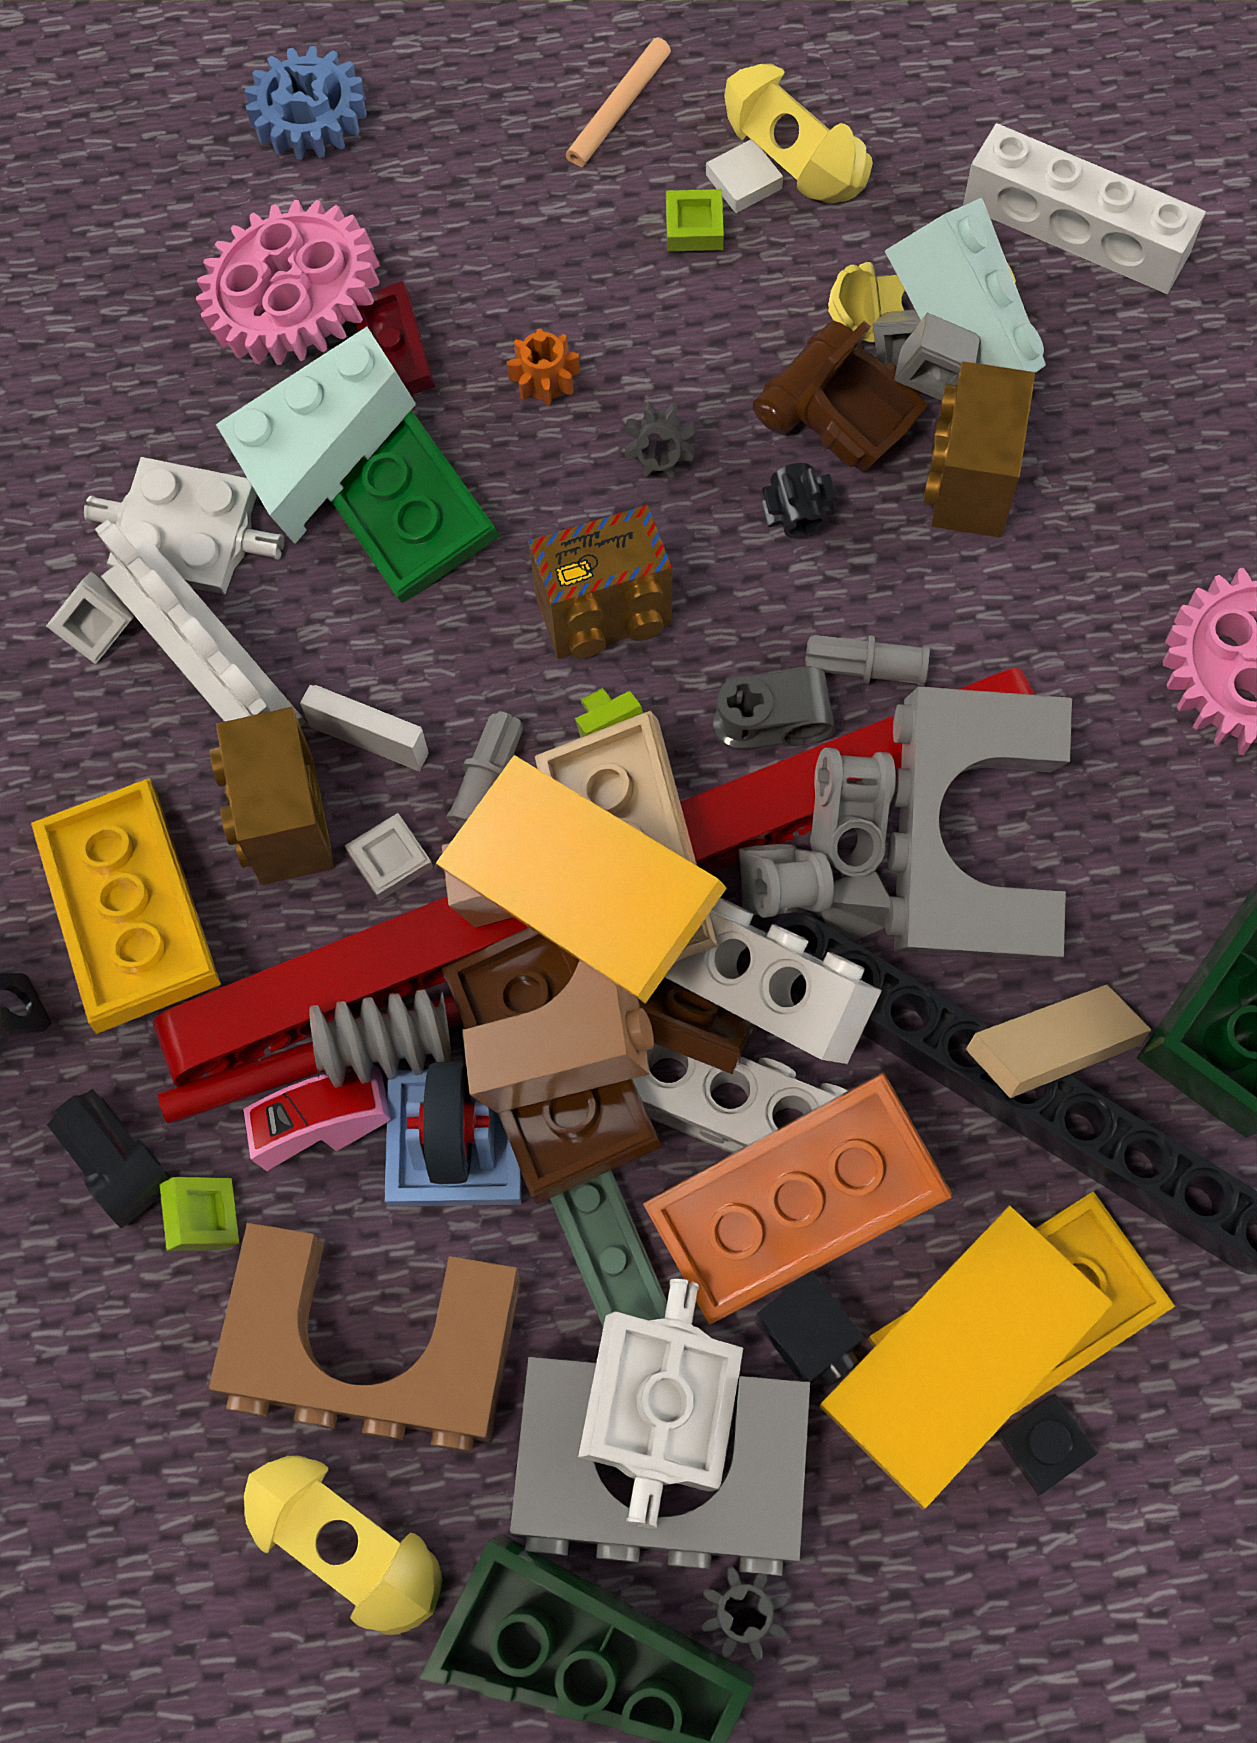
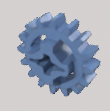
M310 46L306 56L298 57L294 48L287 49L288 60L280 62L277 58L270 56L267 58L270 68L268 72L254 70L252 75L255 86L245 88L248 105L245 107L251 128L256 129L259 142L264 144L272 141L275 154L281 155L288 147L294 149L295 157L298 160H302L306 149H314L316 155L322 158L325 157L324 146L330 143L340 150L345 147L344 133L356 136L359 134L360 130L357 119L366 118L367 115L361 77H356L354 65L350 61L339 64L337 52L332 50L324 58L318 57L316 46Z

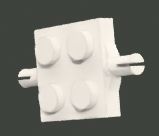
M141 457L130 492L125 496L122 503L89 496L86 500L88 505L84 506L85 520L100 523L108 520L111 524L114 523L135 549L149 538L189 586L194 589L225 595L233 571L244 558L246 552L278 560L282 554L280 549L283 550L284 536L282 534L252 529L250 516L257 493L248 478ZM110 552L107 565L111 569L118 561Z
M684 1279L670 1280L664 1319L648 1321L620 1312L606 1315L578 1455L582 1459L616 1467L628 1477L635 1479L626 1523L644 1528H657L663 1485L678 1483L705 1491L719 1490L740 1372L743 1347L712 1339L698 1327L692 1325L697 1291L700 1286L695 1282L688 1283V1280Z

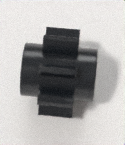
M807 463L789 464L778 469L770 478L771 486L762 488L765 499L761 504L767 526L770 528L782 524L785 535L790 538H806L819 533L828 524L827 516L836 513L833 502L837 500L831 475L826 474L816 478L814 468Z

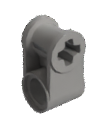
M824 748L819 754L814 781L815 805L810 835L811 849L813 852L823 853L829 861L830 867L845 875L852 877L866 876L874 871L883 860L886 850L885 841L889 806L895 788V763L891 754L877 752L872 758L840 755L836 748ZM847 778H862V780H847ZM854 828L857 833L856 848L850 855L840 858L837 853L839 838L845 831Z
M791 844L758 845L738 849L742 908L762 918L773 917L776 914L796 912L800 908L813 912L829 910L833 900L834 883L829 861L823 853L797 849L796 845Z

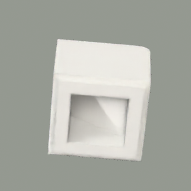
M90 572L79 583L46 627L96 664L133 619L134 615L107 583Z

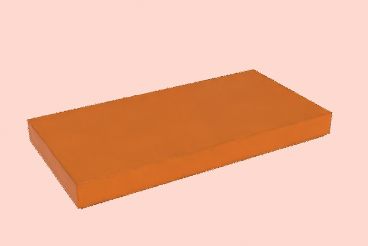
M882 1072L647 1199L643 1205L684 1280H688V1283L695 1282L699 1284L696 1302L710 1325L802 1277L811 1270L813 1271L952 1198V1193L885 1073Z

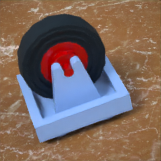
M436 1062L430 1064L428 1070H424L422 1075L415 1076L412 1070H398L397 1077L388 1080L387 1101L391 1120L387 1122L385 1203L387 1206L522 1205V1173L500 1116L470 1095L466 1064L460 1062Z

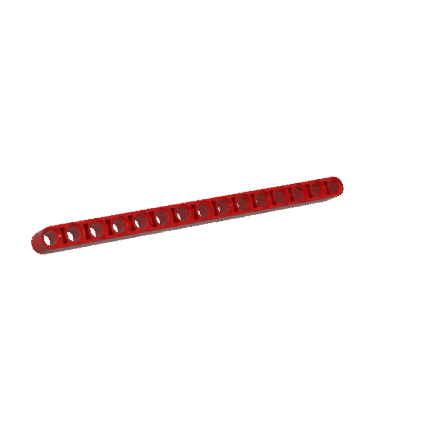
M1011 668L960 688V690L1036 695L1023 670L1020 668ZM894 715L681 801L680 804L696 865L706 872L712 873L738 862L735 856L739 855L738 849L782 844L795 839L793 833L796 831L799 836L812 832L815 805V770L819 754L824 748H836L840 755L869 758H872L877 752H887L892 755L895 768H901L902 743L894 742ZM849 777L847 780L860 781L862 778ZM446 896L168 1009L155 1018L152 1022L173 1084L180 1086L201 1079L206 1073L210 1076L266 1056L264 1049L269 1048L270 1053H273L312 1037L309 1009L312 1005H318L326 1021L332 1022L337 1002L345 1001L353 1017L359 1018L364 998L371 997L377 1008L381 1009L386 1006L384 1000L389 999L390 994L397 993L401 999H405L415 995L417 990H427L444 983L446 980L442 971L443 967L529 928V926L512 917L475 928L448 905V897Z

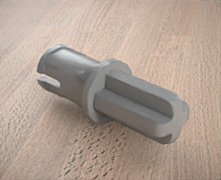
M813 635L807 642L805 666L820 668L824 673L863 677L862 684H869L870 678L924 686L928 671L930 648L927 646L922 648L875 642V636L872 635L868 636L867 641Z
M501 711L489 716L473 757L463 762L462 770L466 774L452 808L446 816V820H449L448 822L452 826L461 829L513 757L523 732V723L519 719Z

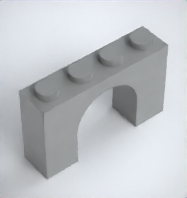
M918 686L904 699V705H897L893 722V738L895 743H902L901 768H895V788L891 805L893 807H900L899 832H892L888 845V867L890 871H897L896 897H890V909L885 915L887 936H894V952L1030 961H1050L1064 957L1066 891L997 887L984 884L968 876L953 862L945 849L939 828V812L948 786L959 773L977 768L1053 772L1069 763L1072 698Z
M528 1357L510 1526L511 1535L526 1538V1551L568 1556L569 1542L597 1544V1559L639 1562L640 1549L669 1551V1566L710 1569L711 1555L740 1558L739 1572L761 1573L771 1576H782L783 1562L797 1563L800 1561L810 1382L739 1376L732 1461L724 1483L716 1494L702 1506L686 1514L658 1517L657 1528L651 1529L626 1523L629 1508L614 1498L604 1486L597 1472L595 1462L578 1457L596 1363Z

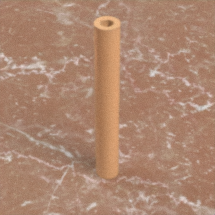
M654 38L567 150L566 158L568 161L580 167L586 164L671 53L670 46L665 40L661 38Z

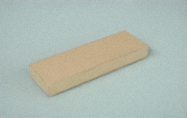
M1104 985L977 1032L966 1050L1008 1097L1012 1098L1141 1046L1151 1032V1029L1108 985Z

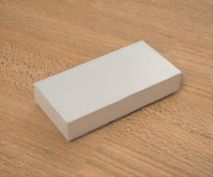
M309 685L300 702L311 728L419 772L429 754L423 730L420 726L317 685Z

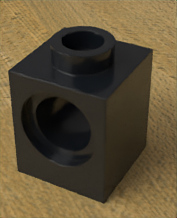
M812 1270L761 1309L756 1315L755 1324L800 1382H810L811 1385L820 1378L826 1388H829L860 1363L852 1352L860 1346L864 1336Z

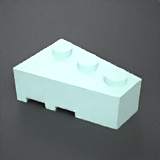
M365 327L217 423L216 426L269 515L295 544L307 531L303 526L326 498L331 502L343 489L340 482L362 457L368 460L416 403L368 327Z

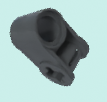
M804 666L788 669L783 672L749 676L739 675L730 678L721 686L717 695V711L713 717V732L716 739L727 748L742 751L780 745L800 746L804 745L803 739L808 738L810 744L820 743L829 739L836 732L824 671L817 667ZM738 691H743L741 698H736ZM739 709H743L745 717H742ZM743 730H748L747 736L742 737Z

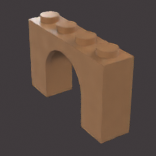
M449 844L442 845V852L446 850ZM445 872L448 905L475 928L513 917ZM580 960L569 983L554 999L544 1006L528 1013L463 1030L469 1093L496 1113L650 1074L646 1050L653 1048L654 1037L648 1015L643 1008L639 1007L638 998Z
M247 1223L208 1388L222 1397H228L226 1410L246 1415L267 1417L269 1405L296 1409L294 1422L328 1429H335L337 1416L364 1421L363 1434L403 1441L406 1428L433 1433L431 1446L472 1453L474 1440L491 1443L521 1281L517 1267L449 1256L433 1335L422 1356L407 1371L389 1381L374 1385H353L330 1377L317 1362L309 1341V1312L324 1244L312 1233Z

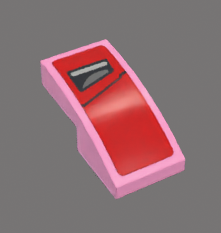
M373 1065L369 1083L362 1084L353 1067L347 1068L342 1087L335 1088L326 1073L320 1075L319 1079L316 1076L283 1088L243 1109L250 1158L266 1171L320 1140L324 1141L335 1151H339L391 1120L382 1073L375 1065Z

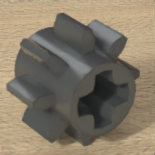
M650 401L645 402L644 417L641 422L636 419H627L625 432L637 439L630 441L626 445L624 455L625 458L630 459L638 456L643 464L642 476L647 477L652 470H665L666 474L672 478L675 474V463L679 458L685 461H692L694 458V447L682 440L688 439L695 434L694 421L681 423L676 415L677 403L675 402L667 410H655ZM658 432L663 440L670 439L669 445L661 447L657 439L650 440V434Z
M732 1567L727 1569V1580L731 1589L725 1592L724 1595L714 1590L705 1589L704 1597L711 1603L718 1605L717 1618L705 1621L701 1628L702 1631H713L721 1628L727 1636L722 1646V1655L728 1658L733 1653L737 1642L748 1643L751 1655L758 1661L762 1659V1647L759 1639L766 1633L774 1637L785 1638L787 1634L785 1630L772 1622L773 1610L783 1607L789 1601L787 1596H777L769 1599L762 1591L767 1581V1574H757L752 1585H741L739 1575ZM749 1592L759 1598L755 1610L764 1616V1621L760 1629L747 1627L741 1636L736 1635L730 1630L733 1624V1617L724 1611L725 1604L729 1598L741 1601Z

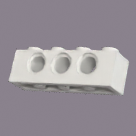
M997 123L971 164L963 205H966L982 197L991 219L1165 294L1169 293L1189 257L1206 211Z
M719 898L709 913L718 946L675 961L665 977L821 1060L848 1064L882 990L860 980L865 971L863 967L830 952H827L824 961H821L804 952L809 942L805 938L773 924L767 934L749 925L754 915L752 912ZM748 947L751 956L750 965L747 971L742 976H739L737 972V959L741 951ZM803 974L806 980V992L803 999L797 1005H794L790 995L793 981Z
M654 1044L652 1049L646 1050L650 1074L633 1078L650 1119L731 1153L777 1130L778 1128L774 1124L773 1116L778 1111L785 1108H793L806 1114L848 1091L828 1083H822L818 1089L795 1079L796 1072L793 1069L769 1058H760L758 1063L742 1057L734 1073L730 1074L657 1044ZM673 1058L680 1061L685 1066L687 1072L676 1082L664 1083L654 1078L650 1069L661 1059ZM734 1083L743 1088L748 1099L738 1108L727 1109L715 1103L711 1093L721 1084Z

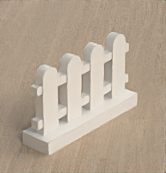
M106 520L95 529L98 536L118 561L116 565L101 577L224 722L293 707L149 538L135 549L114 523L111 524ZM293 707L301 727L306 722L304 721L303 717L299 714V712Z

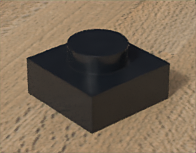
M1055 1393L996 1435L1038 1496L1045 1493L1098 1454Z

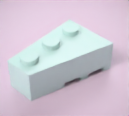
M982 197L943 214L885 250L921 320L928 312L970 330L979 336L980 342L976 363L1035 373L1046 365L1042 356L1044 353L1043 343L1038 332L1029 322Z

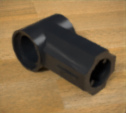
M94 1089L71 1097L56 1109L54 1117L47 1124L88 1178L84 1183L89 1192L120 1228H124L161 1198L160 1184L171 1179L170 1175L159 1167L161 1165L140 1139L135 1141L122 1125V1121Z

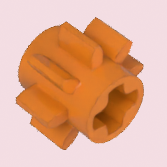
M537 329L536 333L529 335L524 341L517 339L514 341L516 359L507 361L509 381L518 382L520 399L525 400L532 396L543 400L545 405L548 406L551 404L552 399L559 396L562 392L572 395V376L580 373L579 353H568V342L565 334L557 337L552 333Z

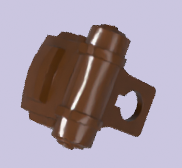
M865 320L854 331L840 322L832 321L821 331L813 334L807 340V346L778 376L770 379L764 385V390L753 401V410L765 427L782 435L789 433L797 424H805L809 429H813L821 436V443L827 449H830L841 461L849 467H856L864 473L904 436L928 404L919 396L920 391L894 381L897 366L891 362L884 365L875 356L864 350L862 339L871 328Z

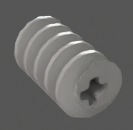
M417 990L413 1008L409 1011L399 994H390L386 1014L382 1015L371 997L364 998L359 1018H354L346 1002L340 1001L336 1004L332 1022L326 1021L318 1005L310 1006L309 1016L318 1079L320 1071L325 1070L335 1088L343 1086L348 1066L353 1067L360 1082L364 1084L370 1082L375 1062H379L388 1080L397 1077L400 1059L406 1058L415 1076L423 1074L426 1057L429 1054L433 1055L436 1062H451L450 1037L443 993H441L439 1006L434 1007L426 990Z

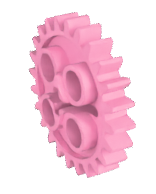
M294 200L288 213L282 214L279 207L274 204L271 206L269 218L262 220L255 213L250 214L251 227L244 230L239 226L233 225L231 231L235 239L231 243L225 241H217L215 243L221 255L220 258L204 259L203 263L209 274L197 278V283L203 293L196 296V301L203 311L200 315L223 349L230 346L236 358L239 359L249 352L255 364H260L269 352L277 365H282L289 351H294L297 358L303 361L306 357L307 347L313 344L321 352L327 351L325 340L327 336L332 334L340 339L347 337L342 327L345 321L353 323L362 322L363 319L357 306L372 305L374 299L369 288L378 286L380 283L374 269L380 266L379 261L373 251L374 247L365 228H360L354 215L344 217L340 207L337 205L325 212L319 200H316L307 212H304L299 200Z
M1239 568L1231 585L1220 575L1215 576L1208 592L1198 587L1188 603L1189 606H1181L1174 620L1176 625L1172 626L1165 641L1172 648H1169L1163 660V666L1175 669L1166 684L1167 688L1170 690H1186L1177 705V709L1179 711H1187L1196 708L1200 712L1193 728L1197 731L1212 723L1218 728L1214 744L1219 746L1230 735L1238 738V754L1244 755L1253 742L1257 743V701H1249L1242 698L1236 689L1247 690L1257 699V622L1254 619L1255 617L1257 620V580L1252 581L1246 570ZM1218 635L1231 637L1238 646L1225 644L1219 639Z

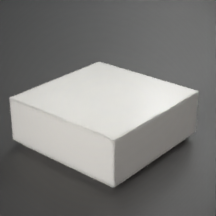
M751 139L706 162V176L716 189H722L723 198L735 213L782 189V174L763 150Z
M398 813L345 845L347 853L379 901L433 868L431 860Z

